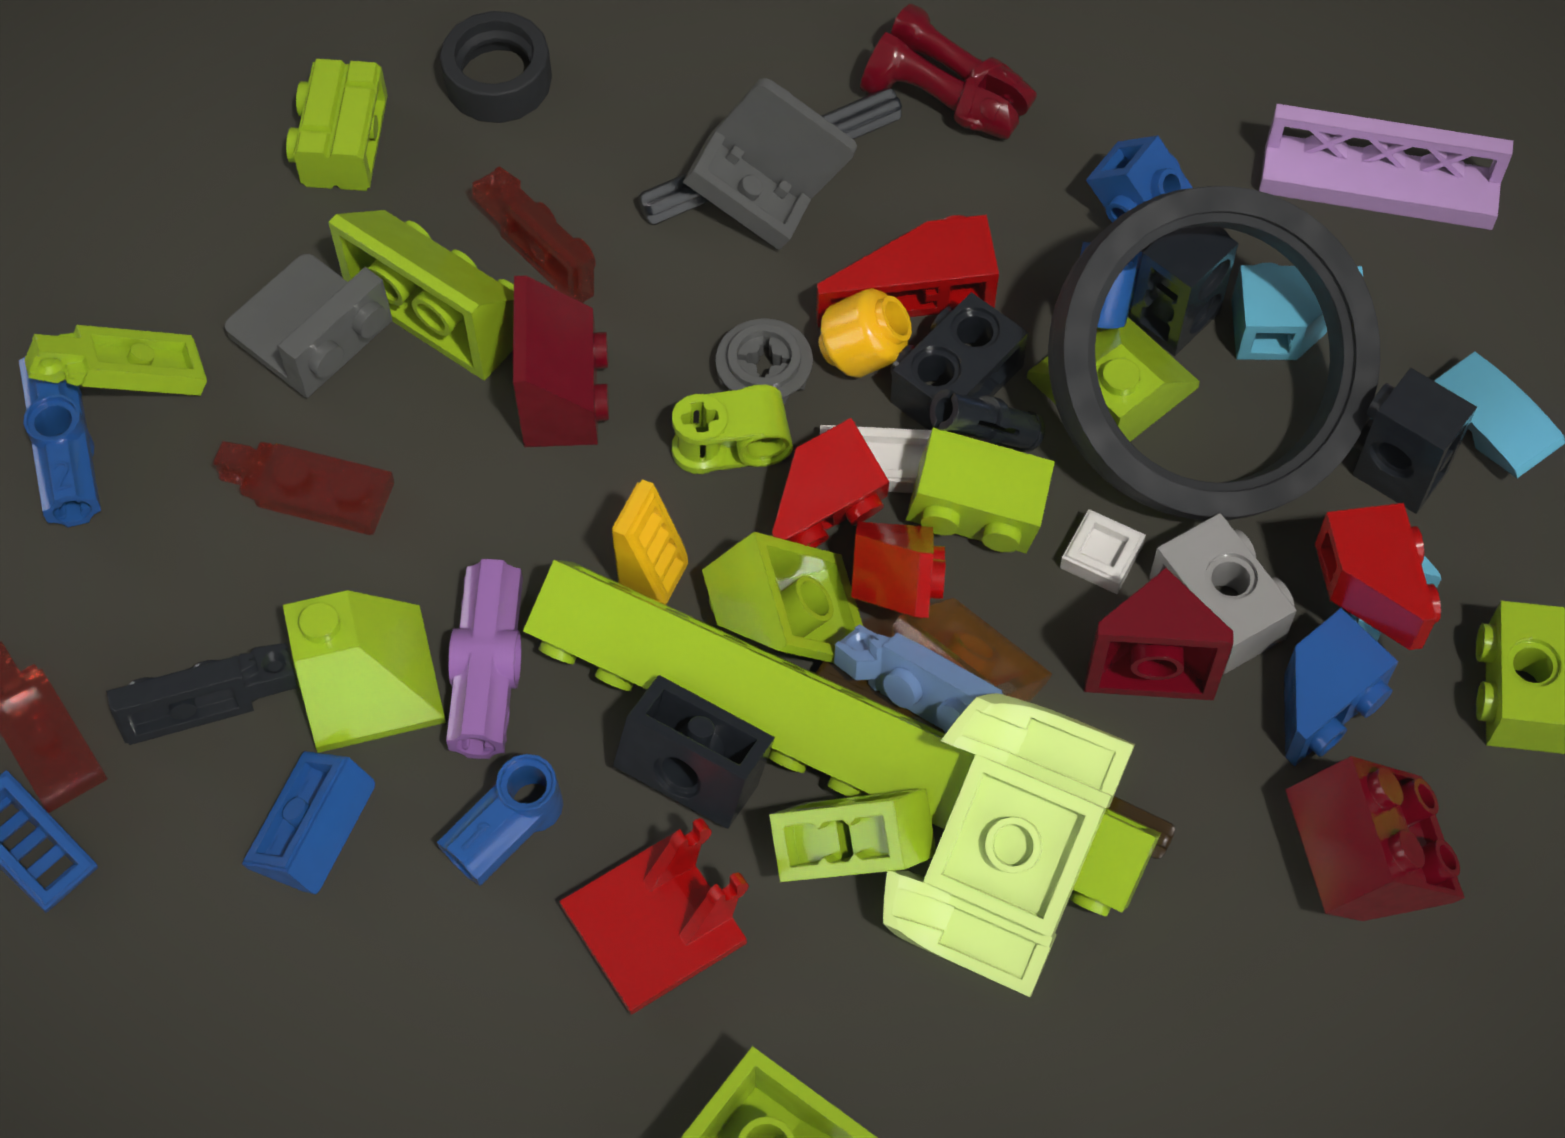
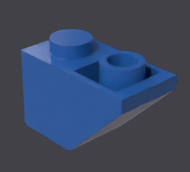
M1342 608L1295 646L1284 673L1285 758L1294 766L1312 751L1319 757L1325 755L1347 732V728L1344 726L1346 722L1358 712L1364 718L1371 716L1386 702L1393 692L1387 684L1399 661Z

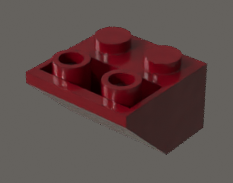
M1350 756L1285 789L1325 914L1367 921L1452 904L1465 898L1457 877L1460 874L1459 860L1453 848L1444 840L1436 817L1439 810L1436 795L1430 785L1423 780L1422 776Z

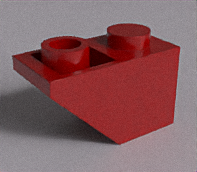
M852 418L796 448L772 531L773 537L817 548L829 538L826 531L846 519L849 520L851 525H856L857 521L863 522L884 507L881 500L888 497L890 482Z
M1404 503L1327 512L1315 546L1329 599L1408 650L1422 649L1434 624L1440 620L1441 603L1436 586L1433 583L1427 584L1422 568L1424 560L1422 534L1417 526H1410Z
M857 521L851 597L913 617L929 618L930 598L943 599L946 567L945 546H934L933 527Z

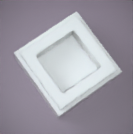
M1088 509L1062 556L1060 568L1118 594L1143 547L1146 535Z

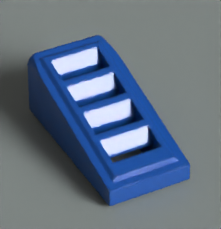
M6 770L0 775V813L11 804L19 811L0 827V869L47 913L98 869V865ZM30 821L36 829L13 849L8 851L2 843ZM46 838L51 841L55 846L27 870L19 863L21 859ZM65 855L73 865L44 889L36 879Z

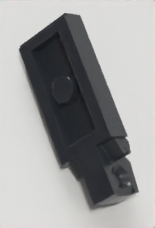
M286 643L254 647L251 653H240L238 657L234 656L223 660H206L192 668L156 678H140L132 681L127 686L106 692L110 711L125 744L132 745L254 711L252 702L259 698L298 688V681Z

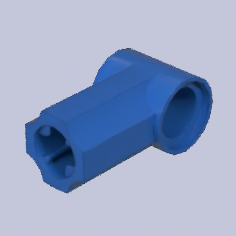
M523 754L513 757L498 772L496 785L437 842L440 850L470 881L472 880L481 886L533 833L546 830L556 823L562 813L563 798L554 769L547 760L538 755ZM534 783L546 787L543 796L535 802L525 804L514 800L516 793L525 785Z

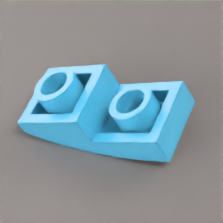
M1475 351L1434 380L1436 383L1477 406L1468 427L1472 431L1475 448L1517 479L1565 444L1562 432L1538 405L1505 374Z

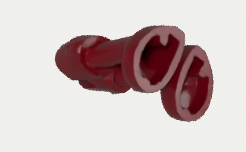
M908 4L904 7L894 21L891 34L885 32L866 65L860 84V89L868 95L884 88H891L897 81L912 84L928 92L955 112L954 120L957 124L1004 140L1010 138L1019 124V116L1026 114L1037 98L1036 91L1006 64L994 57H990L985 61L976 58L941 34L931 24L928 13L914 4ZM917 52L940 62L965 81L937 68L918 55Z

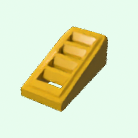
M642 479L640 483L637 482L612 527L618 583L663 604H667L688 565V556L655 485Z

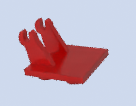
M702 818L695 819L692 822L693 829L688 834L684 835L681 829L677 830L559 901L561 908L631 1015L747 944V938L733 919V914L738 899L749 888L748 883L742 874L737 872L730 875V883L725 888L721 889L718 884L710 887L696 866L701 845L712 834L711 829Z

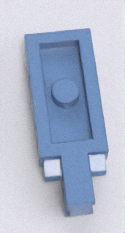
M859 624L855 627L854 631L835 644L834 664L855 680H868V684L875 691H880L882 695L891 699L899 707L912 711L941 728L945 733H947L957 718L976 697L994 693L1003 694L1001 689L900 632L890 638L876 634Z

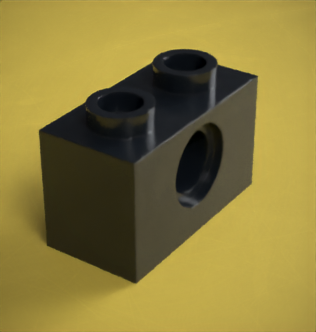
M1410 367L1396 387L1385 383L1371 402L1366 412V415L1371 419L1367 422L1354 444V448L1359 450L1361 454L1353 476L1395 502L1404 503L1405 508L1417 514L1448 473L1477 406Z
M658 675L627 716L613 766L729 829L758 787L775 737Z

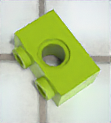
M1500 601L1489 624L1482 623L1480 625L1476 639V659L1478 662L1486 663V682L1482 681L1480 683L1476 700L1477 719L1486 721V746L1565 754V607ZM1515 670L1531 674L1538 683L1522 679Z

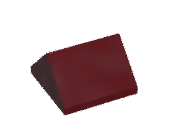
M1165 568L1098 622L1086 672L1084 692L1214 701L1234 643L1233 630L1175 575Z

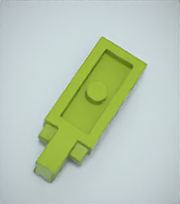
M76 325L73 333L60 334L58 336L34 334L33 341L24 359L29 378L52 383H59L66 379L68 384L74 386L82 384V387L201 396L207 383L192 335Z

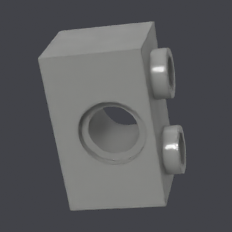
M1221 513L1157 548L1149 578H1154L1163 569L1167 568L1233 630L1234 643L1223 675L1286 639L1297 611L1294 607L1290 591L1280 579L1270 577L1256 559V553L1249 538L1238 529L1233 530ZM1228 586L1237 591L1239 595L1228 596L1220 593L1215 587Z

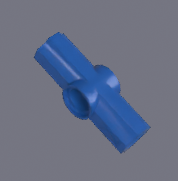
M24 357L19 360L27 410L24 414L23 424L32 442L43 515L48 523H59L66 527L89 523L91 517L101 511L92 458L95 444L87 428L80 385L68 384L66 379L59 383L31 379L27 373Z

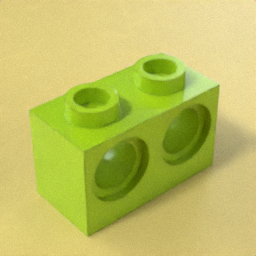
M926 788L805 802L769 814L780 882L905 870L933 858L936 851Z

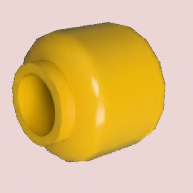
M873 288L861 291L826 309L821 319L820 351L829 364L836 366L844 374L855 378L866 376L895 362L899 353L908 346V340L912 335V325L908 312L896 297L888 296L884 292Z

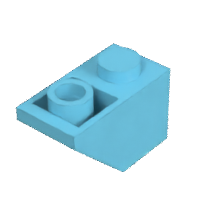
M1275 263L1240 266L1231 299L1236 360H1297L1327 333L1322 310L1308 282L1295 266H1280ZM1357 266L1363 276L1362 266Z

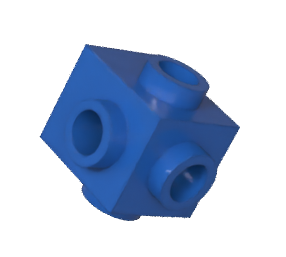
M1158 135L1118 141L1086 179L1105 207L1106 214L1112 223L1127 211L1154 197L1180 189L1193 188L1180 169L1177 159L1170 154Z

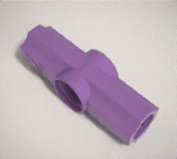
M481 559L478 564L467 566L466 577H464L460 628L453 629L450 639L449 680L453 688L446 742L449 751L458 752L467 758L490 759L495 754L505 753L506 734L510 717L511 689L518 687L520 679L521 634L518 630L523 577L520 568L512 567L504 560Z

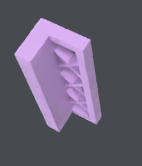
M1276 104L1265 145L1259 191L1276 196L1492 230L1498 217L1500 186L1512 157L1513 141ZM1284 127L1309 130L1314 135L1307 138H1299L1282 134ZM1351 138L1367 139L1372 144L1366 147H1356L1348 145L1345 141ZM1417 147L1428 149L1431 153L1420 157L1407 155L1403 150ZM1474 156L1493 159V162L1489 168L1465 164L1462 160Z

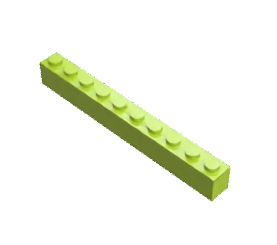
M553 560L523 632L542 640L538 648L542 653L572 665L575 663L576 658L579 657L598 666L595 674L596 678L625 691H631L633 684L648 689L658 675L663 676L774 736L775 739L768 756L769 759L799 773H805L808 765L831 776L827 786L845 796L856 797L865 796L867 793L873 795L926 788L932 824L943 829L947 825L975 757V754L942 742L941 740L945 733L574 562ZM1106 808L1073 888L1074 891L1070 900L1089 911L1103 916H1108L1111 908L1123 913L1132 900L1161 833Z

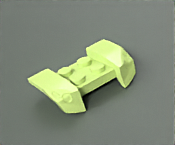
M999 693L986 694L976 697L941 740L949 745L975 754V757L926 876L922 877L910 871H887L883 924L899 938L923 950L1031 997L1057 934L1055 932L1106 808L1110 807L1135 744L1054 710Z

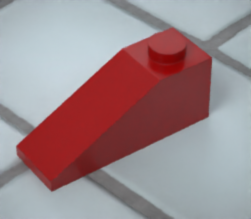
M987 214L969 217L952 215L942 220L927 221L817 284L816 311L818 328L821 327L822 316L829 306L870 288L882 291L888 296L896 297L906 308L909 317L940 314L948 306L955 308L971 292L995 308L999 270Z

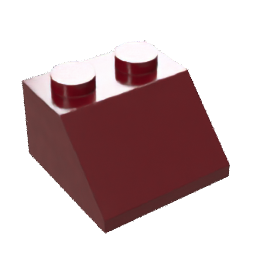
M527 275L514 276L513 384L524 447L598 445V421L609 420L608 384H597V369L609 367L607 332H596L592 307Z

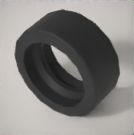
M489 11L475 14L455 25L444 39L440 54L444 82L449 100L461 113L478 121L507 122L520 119L537 109L549 94L552 80L549 49L544 33L531 20L512 12ZM496 50L515 52L526 57L530 62L524 73L510 81L496 84L478 82L463 73V69L472 59L483 53Z

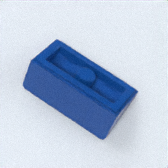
M304 751L244 858L242 865L248 870L302 892L317 894L322 888L375 788L374 779L350 757Z

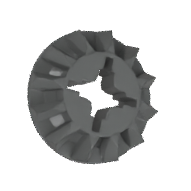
M761 318L743 322L731 329L723 337L716 352V368L720 384H725L731 391L753 385L774 386L780 390L785 405L791 394L797 390L804 391L807 379L811 371H813V355L809 342L798 329L780 320ZM764 348H769V356L772 357V364L774 366L770 367L769 374H766L765 377H760L755 364H758L760 356H763Z

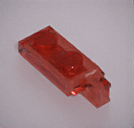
M499 166L495 168V171L472 183L473 199L500 224L501 237L559 292L582 303L594 296V268L596 261L590 247L581 238H573L556 222L554 215L542 202L536 203L521 189V181Z
M222 441L213 461L220 474L219 479L240 485L241 494L254 499L256 506L259 508L370 536L371 534L374 535L395 483L391 471L278 443L273 445L260 442L257 450L248 445Z
M1 641L0 733L42 805L50 813L106 781L108 778L42 668L38 670L34 663L19 671Z

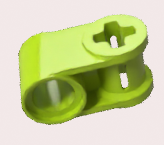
M753 385L740 390L693 394L680 400L672 411V427L676 433L672 440V456L680 468L693 474H705L717 470L746 466L765 467L777 464L785 460L794 448L780 390L774 386ZM696 410L699 411V423H693V414ZM700 445H706V453L703 458L700 457Z

